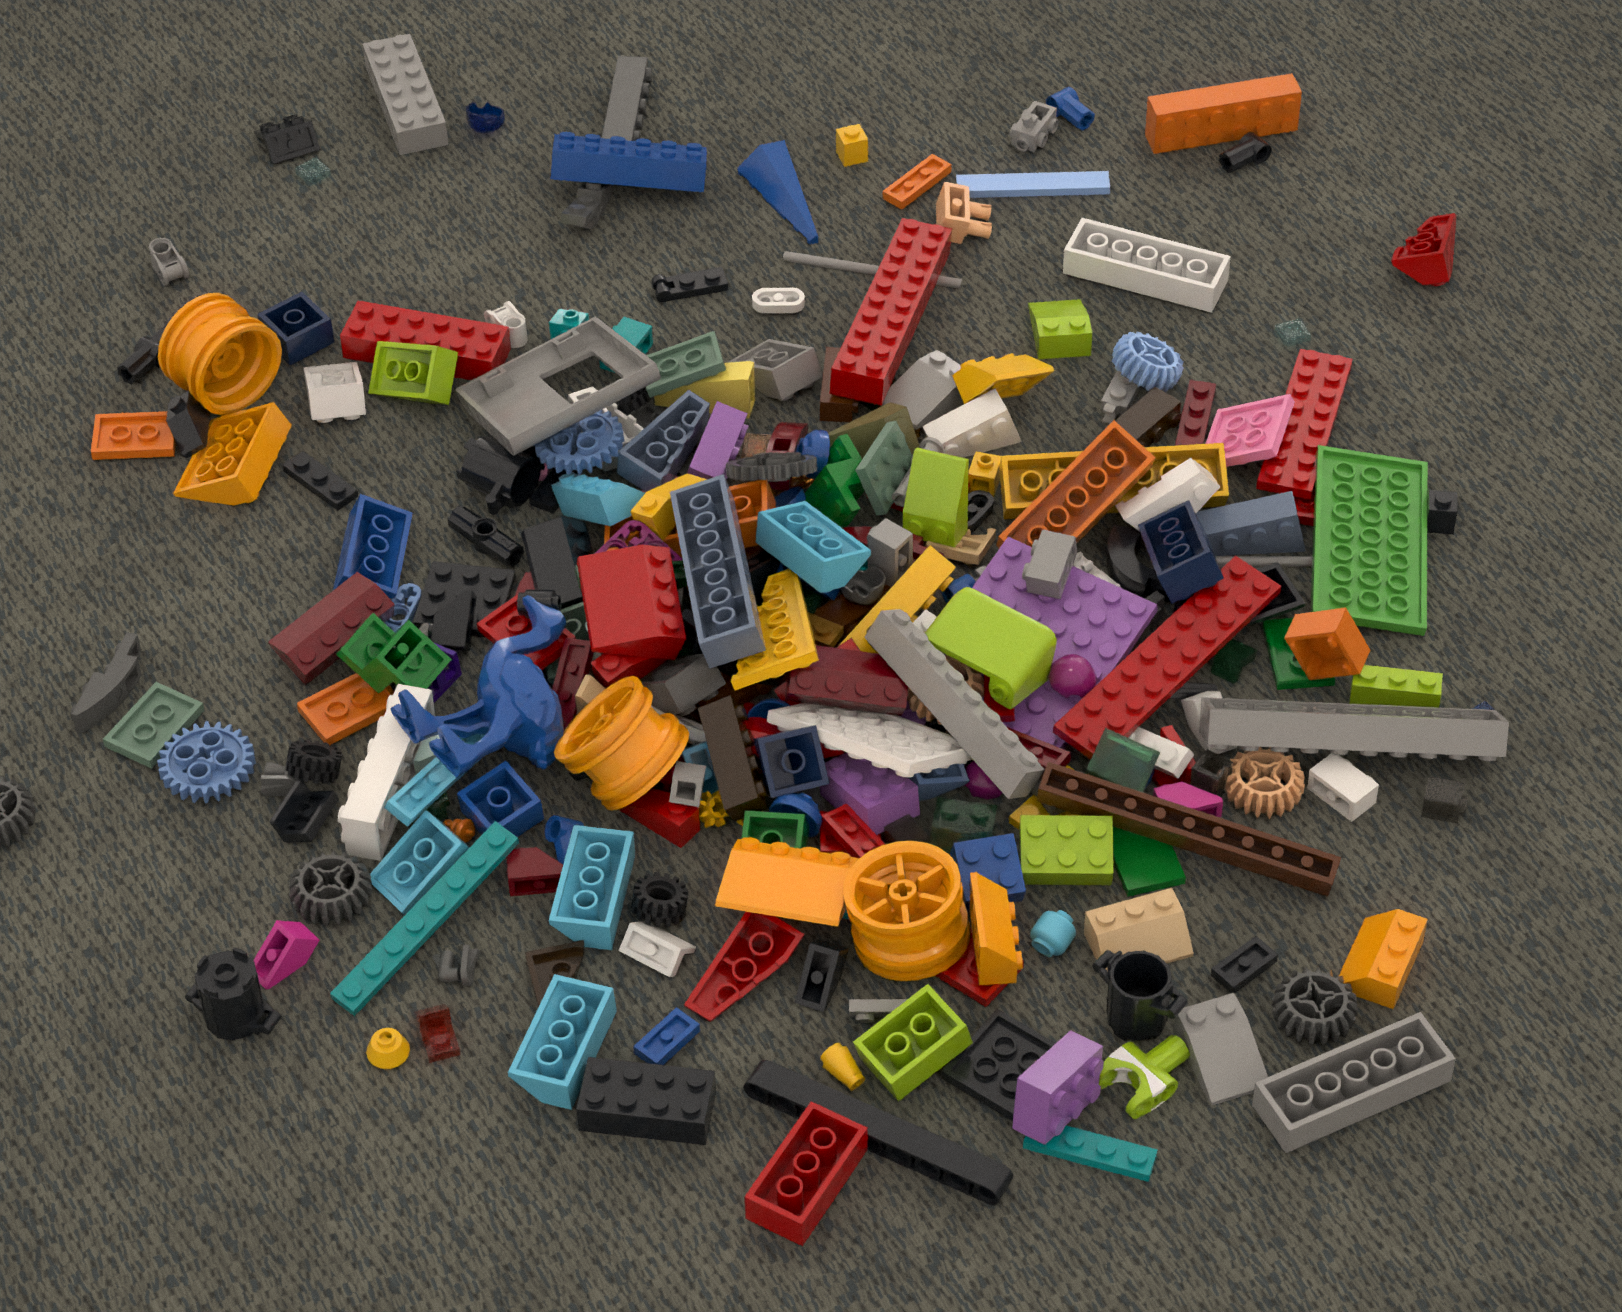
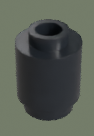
M527 589L525 592H519L517 611L519 616H525L527 619H530L522 601L523 597L527 595L545 606L561 611V597L556 595L555 590Z

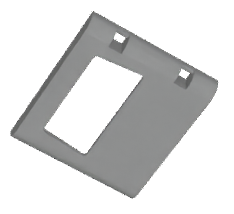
M595 316L454 390L468 414L514 456L661 379V376L653 360ZM591 356L598 358L621 377V379L573 404H570L543 381V379Z

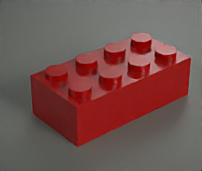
M811 1101L744 1196L745 1219L803 1246L867 1152L868 1128Z

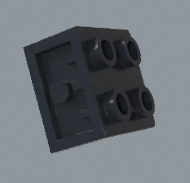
M297 114L284 117V122L274 124V122L261 124L259 125L260 129L254 131L256 137L264 139L272 164L320 150L312 120L305 119L303 116L298 117Z

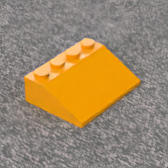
M274 402L211 419L209 422L207 447L192 455L173 494L175 497L233 506L253 502L259 496V491L264 481L268 478V473L277 459L283 443L287 439V434L292 426Z
M752 837L737 839L731 849L715 907L838 927L846 911L843 898V883L848 871L858 858L850 857L849 854L844 852L824 853L814 847L793 848L783 842L762 843Z

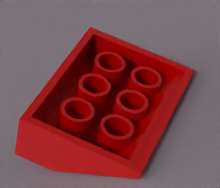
M642 544L579 556L577 558V566L591 652L675 660L686 640L670 548Z

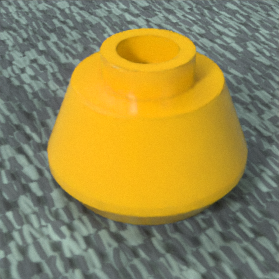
M382 1028L373 1034L367 1046V1058L375 1067L381 1069L396 1068L407 1060L410 1054V1046L406 1038L396 1029Z

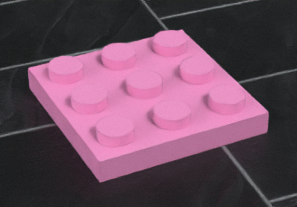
M1291 394L1218 409L1205 444L1224 443L1226 467L1244 465L1248 462L1277 457L1295 401Z

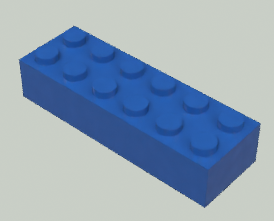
M561 132L560 135L555 134L551 179L704 192L707 147H702L698 143H688L686 146L676 145L677 143L673 141L651 143V140L643 138L636 139V141H628L620 136L605 139L600 138L596 134H587L585 137L575 136L571 132Z

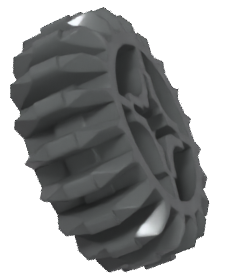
M3 776L0 778V844L4 843L9 847L10 840L20 841L21 834H29V826L34 825L36 809L32 795L24 785H18L15 779L7 782Z
M335 850L331 855H325L322 851L320 857L315 858L310 855L308 863L300 861L299 869L293 870L292 879H290L289 883L290 901L296 913H301L304 920L311 918L314 925L320 920H323L326 927L333 920L340 925L342 918L351 921L352 913L361 915L362 907L368 906L369 897H371L372 893L371 876L365 864L360 863L357 856L350 858L347 852L339 856ZM350 882H352L353 885H352V887L348 890V889H347V888H348L347 885H348ZM313 885V891L309 894L308 890Z
M1305 967L1302 974L1294 970L1291 977L1284 976L1281 984H1277L1274 996L1272 997L1273 1019L1277 1020L1278 1029H1286L1287 1037L1295 1034L1298 1043L1303 1039H1307L1310 1047L1315 1040H1319L1324 1047L1327 1039L1336 1044L1339 1036L1346 1037L1349 1029H1352L1358 1013L1356 993H1352L1351 984H1344L1343 976L1334 978L1332 970L1326 974L1321 973L1319 967L1315 972H1310Z

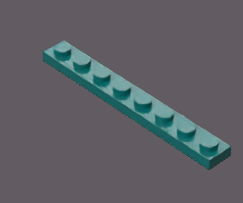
M495 821L330 993L331 999L355 1016L519 844L518 837Z

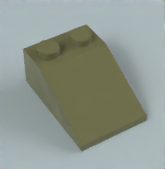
M892 402L828 433L830 447L838 436L848 434L863 459L885 424L890 421H897L900 430L905 435V440L911 454H914L916 447L920 448L907 407Z

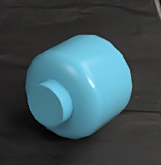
M1062 910L1044 912L1030 932L1031 944L1034 949L1047 957L1064 954L1076 936L1072 917Z

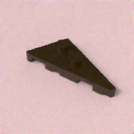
M584 940L525 952L526 963L538 1007L554 974L573 979L577 978L585 953Z

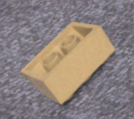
M1172 888L1085 912L1084 935L1096 960L1106 950H1110L1113 953H1117L1120 950L1122 954H1126L1129 951L1144 950L1159 955L1166 964L1194 955L1184 910Z

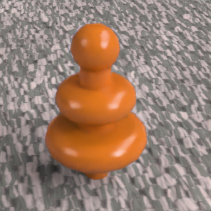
M446 819L443 822L465 843L469 842L475 835V825L471 819H455L453 821Z

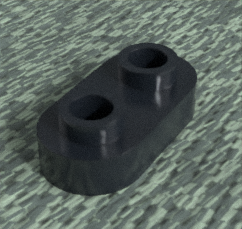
M976 490L968 494V529L971 530V533L993 512L994 498L987 491Z

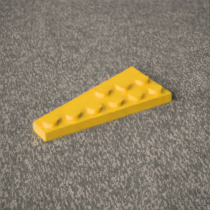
M790 569L768 576L761 595L763 603L761 606H757L766 651L738 659L736 665L738 672L731 679L734 690L769 678H778L785 672L796 668H805L813 662L819 661L800 577Z

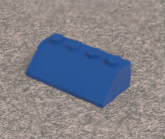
M360 494L348 517L333 590L358 572L375 582L390 599L395 598L413 513Z

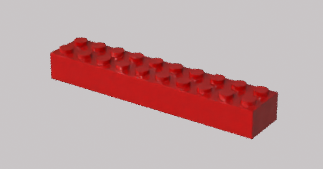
M901 219L832 365L829 394L877 405L883 404L936 286L938 277L950 254L951 228L938 224L918 222L915 219Z

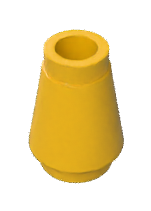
M835 1043L821 1055L820 1060L823 1062V1068L848 1087L850 1091L864 1083L865 1077L862 1075L847 1046L843 1047L840 1043Z

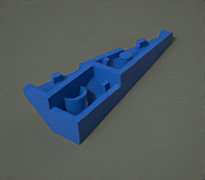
M785 140L759 145L737 168L738 174L740 176L743 175L749 181V185L753 189L756 188L762 194L763 199L781 217L792 223L793 228L797 232L800 231L807 238L809 244L818 243V234Z

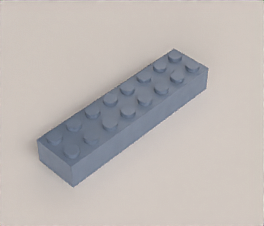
M724 474L671 491L670 496L698 642L709 668L766 651L735 501Z

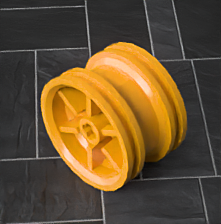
M222 293L204 294L186 303L168 322L158 346L159 366L164 375L182 389L189 390L196 401H199L204 408L217 415L239 412L263 396L277 375L282 355L281 343L277 334L257 318L250 317L246 309L228 295Z
M635 676L625 677L615 682L591 700L564 730L563 736L557 742L554 751L555 758L565 764V768L573 774L585 772L593 780L591 785L592 795L596 799L601 800L602 805L610 811L626 807L658 783L678 760L689 739L688 729L679 723L675 715L671 713L659 715L651 707L653 700L652 692L647 687H644L642 681Z
M899 841L882 845L867 852L850 868L843 883V898L848 918L852 923L851 933L857 957L867 969L878 976L890 980L917 981L933 977L947 970L959 960L966 951L970 940V923L963 901L961 875L956 862L948 853L939 847L925 842Z

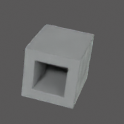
M676 761L669 802L699 807L706 766Z

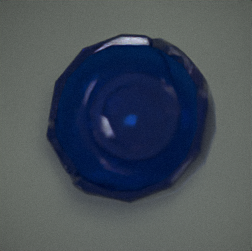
M475 102L466 106L467 122L477 133L494 132L501 128L505 122L504 110L499 106H491L488 102L482 108L477 107Z

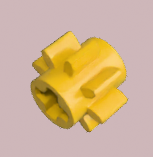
M719 790L713 792L712 795L709 791L702 793V801H700L698 808L699 818L704 822L705 828L711 827L714 824L716 827L725 825L724 818L729 815L724 810Z

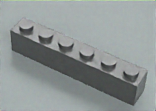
M618 56L602 138L610 139L613 136H620L628 141L640 139V130L643 129L642 114H646L647 105L644 98H649L650 90L649 83L647 82H652L653 73L652 68L648 67V57Z

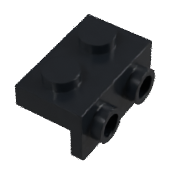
M297 780L271 818L270 824L283 842H312L326 818L331 814L339 798L333 790L310 791L303 780Z

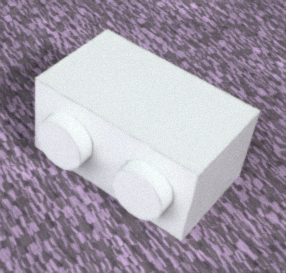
M1331 753L1309 770L1307 789L1351 822L1376 803L1379 784L1340 755Z

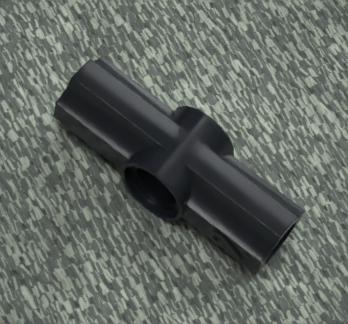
M167 324L151 338L147 336L140 338L135 346L134 353L117 367L118 374L125 382L132 385L154 366L160 368L158 346Z
M460 505L452 510L448 518V525L473 542L477 552L490 554L506 566L514 567L520 562V558L524 554L523 546L498 530L497 523L493 519L481 518L468 508L461 507Z

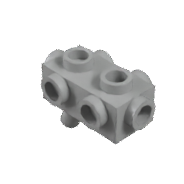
M1034 101L1028 109L1023 111L1019 121L1012 125L1009 134L1012 138V145L1021 152L1026 150L1035 152L1038 147L1043 148L1047 142L1048 133L1054 134L1059 124V120L1056 119L1057 108Z

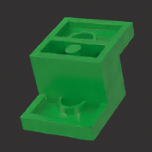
M848 434L838 436L831 445L827 465L824 466L805 492L806 502L841 528L847 527L861 509L857 500L865 491L855 471L862 458Z
M374 613L363 622L336 653L341 660L377 693L382 692L392 682L396 685L402 684L427 689L452 660L410 620L394 632Z

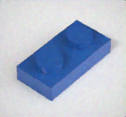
M676 1007L633 1046L634 1054L646 1063L664 1065L700 1032V1024Z

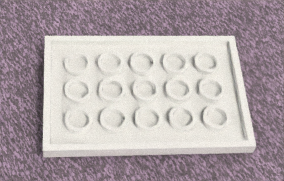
M808 703L768 710L767 722L778 726V730L788 731L816 725L819 741L824 743L825 748L843 750L848 752V756L854 759H867L872 761L873 766L896 770V774L902 777H913L914 774L920 772L930 773L932 769H946L950 765L966 764L967 761L973 760L953 736L897 715Z

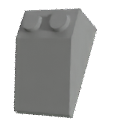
M768 339L728 361V363L754 362L755 388L766 397L779 399V401L791 399L795 392L812 387L816 380L823 377L814 347Z
M938 350L919 358L889 388L884 402L880 406L889 402L906 406L913 428L915 430L921 428L929 422L964 405L952 377L953 374L961 369L960 364Z
M1234 993L1185 1007L1175 1017L1173 1033L1180 1037L1189 1049L1190 1056L1187 1060L1211 1106L1254 1093L1255 1083L1268 1077L1248 1018Z

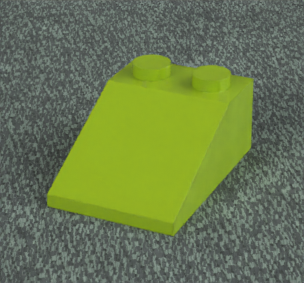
M1080 299L1028 303L1038 359L1091 356L1092 329L1089 315Z
M377 341L368 394L449 405L458 352L435 345Z
M916 447L903 508L904 529L923 537V541L956 547L968 531L969 459Z

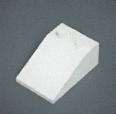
M357 362L303 367L312 420L326 423L333 421V418L344 417L346 420H354L360 418V415H366L363 382Z

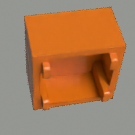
M1347 608L1295 614L1284 638L1309 680L1358 675L1361 673L1370 653L1369 646Z

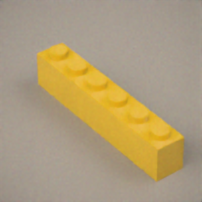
M930 545L840 645L852 637L860 651L879 654L869 645L865 638L867 629L874 623L882 610L901 609L910 616V620L913 623L918 618L916 614L921 609L928 610L937 598L933 595L939 589L944 592L954 579L951 577V574L956 567Z

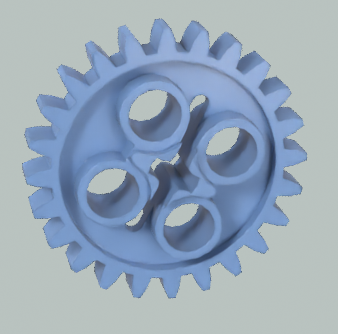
M600 410L535 444L536 456L540 458L541 464L546 463L547 469L555 467L556 473L561 472L563 469H566L567 475L573 470H577L578 475H581L583 469H587L588 472L592 473V467L596 466L602 469V462L611 464V456H619L618 450L623 448L622 442L625 441L622 424L618 423L617 416H611L610 411L603 413Z
M206 721L203 728H199L195 723L193 724L192 731L182 728L183 735L172 734L173 742H165V750L159 751L161 759L157 760L160 779L163 780L164 787L170 788L172 795L180 792L181 800H185L190 795L193 803L199 797H203L204 802L208 803L211 796H214L217 801H220V794L222 793L229 797L232 796L230 789L241 790L240 781L249 782L248 774L254 773L253 765L256 764L253 745L250 744L249 737L242 736L241 729L233 732L231 724L222 729L221 722H217L214 727H210L209 722Z

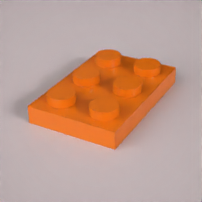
M167 411L96 414L91 445L92 460L174 457L176 441L166 422Z
M355 673L298 702L297 709L324 743L331 745L378 721L380 716L384 717L387 699L395 691L388 685L382 692L377 693Z

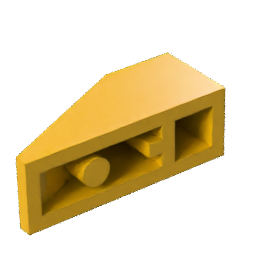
M687 473L647 491L630 511L633 519L644 523L663 541L676 526L670 492L707 479Z

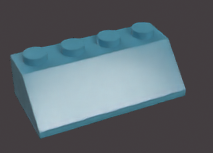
M571 472L569 475H562L559 477V482L551 485L564 516L612 526L632 516L630 511L645 494V492L623 483L613 482L610 479L603 480L598 477L578 475L574 472Z
M806 501L758 512L755 542L820 593H828L834 589L844 587L871 556V550Z
M579 825L573 826L549 917V924L574 942L584 940L585 947L612 950L635 859L634 832Z
M554 974L509 1068L508 1076L540 1102L572 1110L581 1090L588 1057L596 1058L617 1012L613 988Z

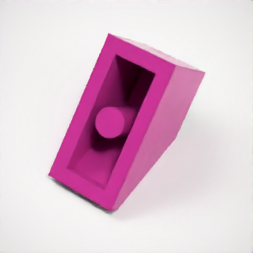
M1187 783L1165 784L1153 790V796L1220 818L1222 816L1223 800L1220 796Z
M277 920L253 960L259 983L269 990L307 963L320 940L301 922Z

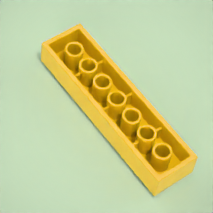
M1224 443L1145 447L1156 457L1152 468L1115 504L1117 505L1121 501L1127 502L1138 495L1140 489L1143 487L1149 488L1162 480V475L1192 458L1207 469L1220 486L1202 508L1225 506L1229 497ZM1083 451L1001 456L999 472L1004 519H1016ZM1114 505L1107 513H1119Z

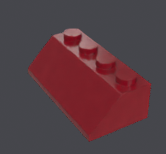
M356 572L268 641V644L303 684L307 685L340 659L336 653L372 613L385 623L394 616L395 604L375 582Z
M816 645L819 661L813 662L805 668H796L788 671L785 693L786 701L902 716L906 710L908 686L882 656L877 653Z

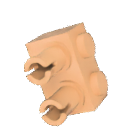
M944 182L936 202V224L952 229L951 242L962 244L964 237L967 235L989 239L992 223L972 220L970 217L988 221L991 214V205L971 202L969 186Z

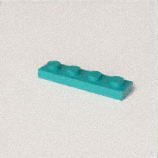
M1067 1125L1060 1135H1055L1045 1145L1026 1135L1023 1141V1149L1147 1182L1150 1180L1158 1149Z

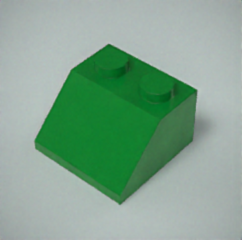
M745 811L742 838L752 837L758 839L759 842L768 844L783 842L790 847L802 849L808 846L810 825L805 814Z

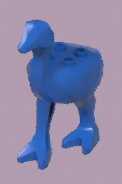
M529 595L523 597V605L530 617L532 630L525 634L498 640L493 644L484 657L478 678V702L472 706L446 716H433L422 707L407 689L399 692L398 697L401 704H396L390 709L401 728L413 743L417 744L430 737L439 735L440 739L436 738L429 742L430 749L456 778L467 772L475 762L485 755L503 748V746L508 751L527 757L532 765H536L537 768L546 769L556 759L554 755L556 744L564 732L561 704L558 695L545 680L542 670L534 664L531 658L524 655L542 650L559 639L566 627L565 617L559 610L545 606ZM476 734L485 735L473 745L465 743L459 738H468Z

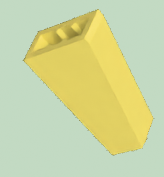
M754 362L725 363L726 371L695 381L690 385L670 390L665 394L654 396L655 405L669 407L686 391L690 390L710 403L709 413L713 412L718 401L748 413L746 418L749 419L755 403Z

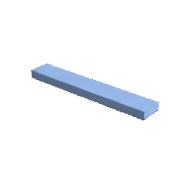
M1108 171L956 175V184L969 186L970 198L1110 194Z

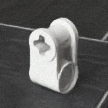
M510 301L505 302L498 309L484 312L486 323L509 326L511 348H519L527 343L525 318L515 309Z

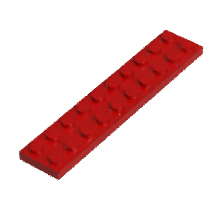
M1235 555L1221 569L1224 579L1218 581L1212 587L1197 591L1057 721L1053 725V733L1099 765L1280 593L1281 585Z

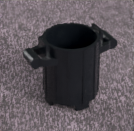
M480 436L477 440L470 438L464 445V449H467L468 452L465 455L461 467L462 470L457 469L456 473L458 479L462 480L466 485L487 494L485 500L488 512L495 515L504 506L510 508L522 506L536 489L541 474L540 470H544L545 466L540 463V458L536 456L535 445L513 456L496 439L490 436Z
M233 947V951L226 950L212 954L210 957L204 955L197 964L195 983L186 993L185 999L203 1013L208 1031L219 1039L232 1041L249 1037L252 1033L259 1035V1033L269 1035L282 1016L263 1001L255 963L247 956V952Z
M1106 950L1092 964L1093 969L1108 984L1106 1008L1108 1025L1114 1030V1034L1124 1041L1128 1039L1132 1041L1149 1040L1152 1037L1156 1039L1163 1032L1168 1017L1174 1019L1188 1004L1187 999L1171 983L1170 967L1159 955L1144 950L1129 951L1126 954H1122L1120 950L1117 953Z

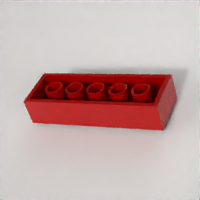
M357 301L340 334L343 358L374 363L377 341L435 345L458 352L454 377L466 380H473L505 363L511 350L509 326L364 301Z

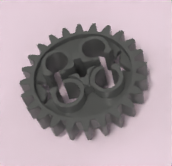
M799 452L757 453L753 457L726 462L727 477L734 480L741 479L744 482L760 479L768 480V482L790 480V477H799L817 472L816 456L809 454L801 455Z

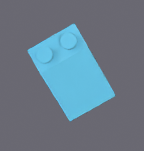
M425 810L370 873L372 885L405 915L470 847L443 822Z

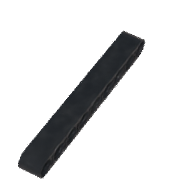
M761 1060L743 1086L745 1093L750 1098L796 1119H799L812 1101L868 1128V1151L989 1205H997L1013 1180L1012 1171L1006 1165L772 1061Z

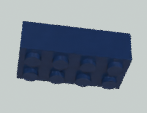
M1189 500L1138 524L1157 577L1171 603L1185 600L1193 593L1203 588L1212 587L1218 581L1224 579L1204 528Z

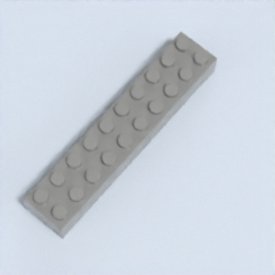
M1201 697L1199 733L1206 743L1211 745V748L1218 750H1227L1229 745L1241 746V749L1246 751H1258L1259 747H1271V751L1288 752L1289 748H1300V751L1303 753L1315 754L1318 753L1319 749L1330 750V753L1337 755H1346L1348 750L1360 751V754L1365 756H1377L1378 752H1389V755L1393 757H1407L1408 753H1419V757L1429 759L1437 758V754H1444L1456 760H1465L1468 755L1478 756V759L1484 761H1496V757H1506L1509 721L1496 710Z

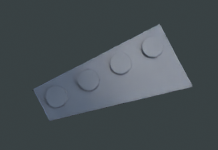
M690 390L686 391L618 451L617 474L644 492L674 480L705 431L709 421L710 403Z
M1293 491L1198 511L1196 513L1215 556L1306 552Z

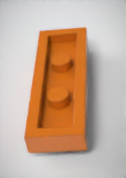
M931 154L883 190V199L901 210L950 174L952 164Z

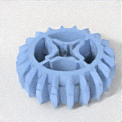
M1137 331L1136 333L1129 332L1128 334H1123L1113 349L1112 363L1115 365V369L1121 372L1122 377L1128 378L1129 382L1137 384L1138 387L1142 386L1147 391L1157 387L1167 392L1168 389H1172L1177 384L1184 369L1182 366L1184 362L1180 359L1179 353L1174 352V348L1169 347L1166 341L1162 342L1158 337H1151L1149 333L1143 335Z

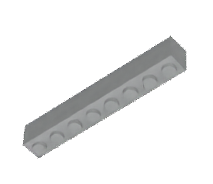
M901 609L882 610L865 635L866 640L1008 799L1028 796L1045 771L1039 764L1037 757L1021 744L1018 736L1003 724L1000 716L991 710L982 700V696L966 683L963 675L948 663L945 655L930 643L927 635L912 623L910 616Z

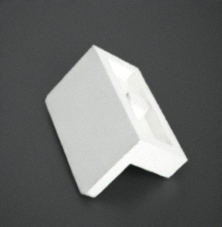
M645 921L630 922L619 951L668 977H674L684 954L694 953L696 947L659 927H655L651 923L647 925Z

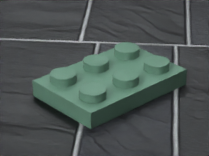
M715 331L646 355L656 363L661 379L646 386V390L651 398L726 371Z
M890 421L885 424L855 469L876 516L887 514L895 501L892 500L893 493L897 490L911 467L913 454L910 452L905 435L900 430L897 421Z
M155 682L103 738L104 747L152 769L156 765L157 760L161 759L159 751L165 750L164 743L173 742L172 734L182 736V728L188 729L205 711L204 705L196 699Z

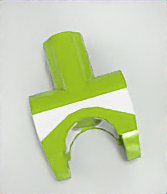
M1170 1035L1148 1053H1144L1133 1042H1127L1104 1061L1099 1077V1085L1101 1089H1104L1114 1083L1122 1082L1135 1087L1136 1094L1128 1102L1125 1110L1133 1119H1138L1156 1109L1175 1093L1178 1081L1168 1073L1189 1058V1049L1185 1042L1177 1035Z

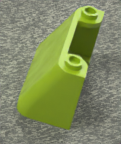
M964 587L954 594L925 632L928 640L937 650L990 677V695L996 702L1010 710L1049 679L1048 676L1057 644L1053 631L1034 619L973 588Z

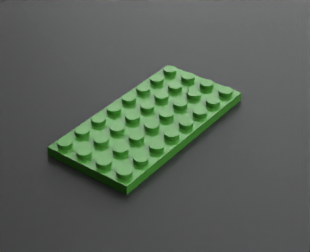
M1318 445L1316 450L1311 612L1347 608L1356 626L1421 636L1425 635L1427 630L1428 462Z

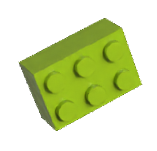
M1020 815L1019 858L1024 884L1112 885L1114 874L1112 816Z
M927 984L858 1037L853 1043L862 1062L899 1102L973 1044L967 1025Z

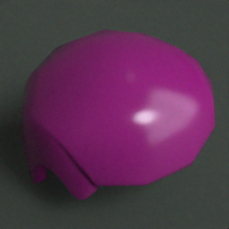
M1068 654L1056 660L1052 664L1048 676L1052 689L1065 698H1069L1071 695H1078L1083 698L1095 687L1097 676L1090 662L1077 654Z
M974 760L966 767L969 782L963 786L969 789L971 796L989 800L998 798L1003 794Z

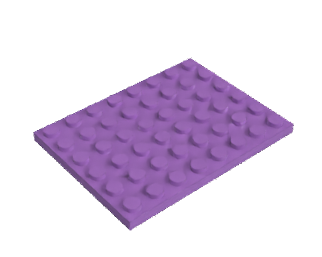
M1007 537L972 588L1050 628L1057 639L1052 664L1065 655L1077 654L1087 659L1092 665L1097 676V685L1128 656L1157 613V604L1072 566L1061 599L1027 592L1026 580L1022 579V573L1025 564L1031 561L1032 547ZM1048 679L1047 682L1015 706V722H1003L1006 727L1065 749L1068 743L1053 733V725L1082 698L1078 695H1071L1069 698L1061 696L1052 689ZM907 701L906 710L900 717L924 725L927 722L926 717L919 719L916 711L912 712Z

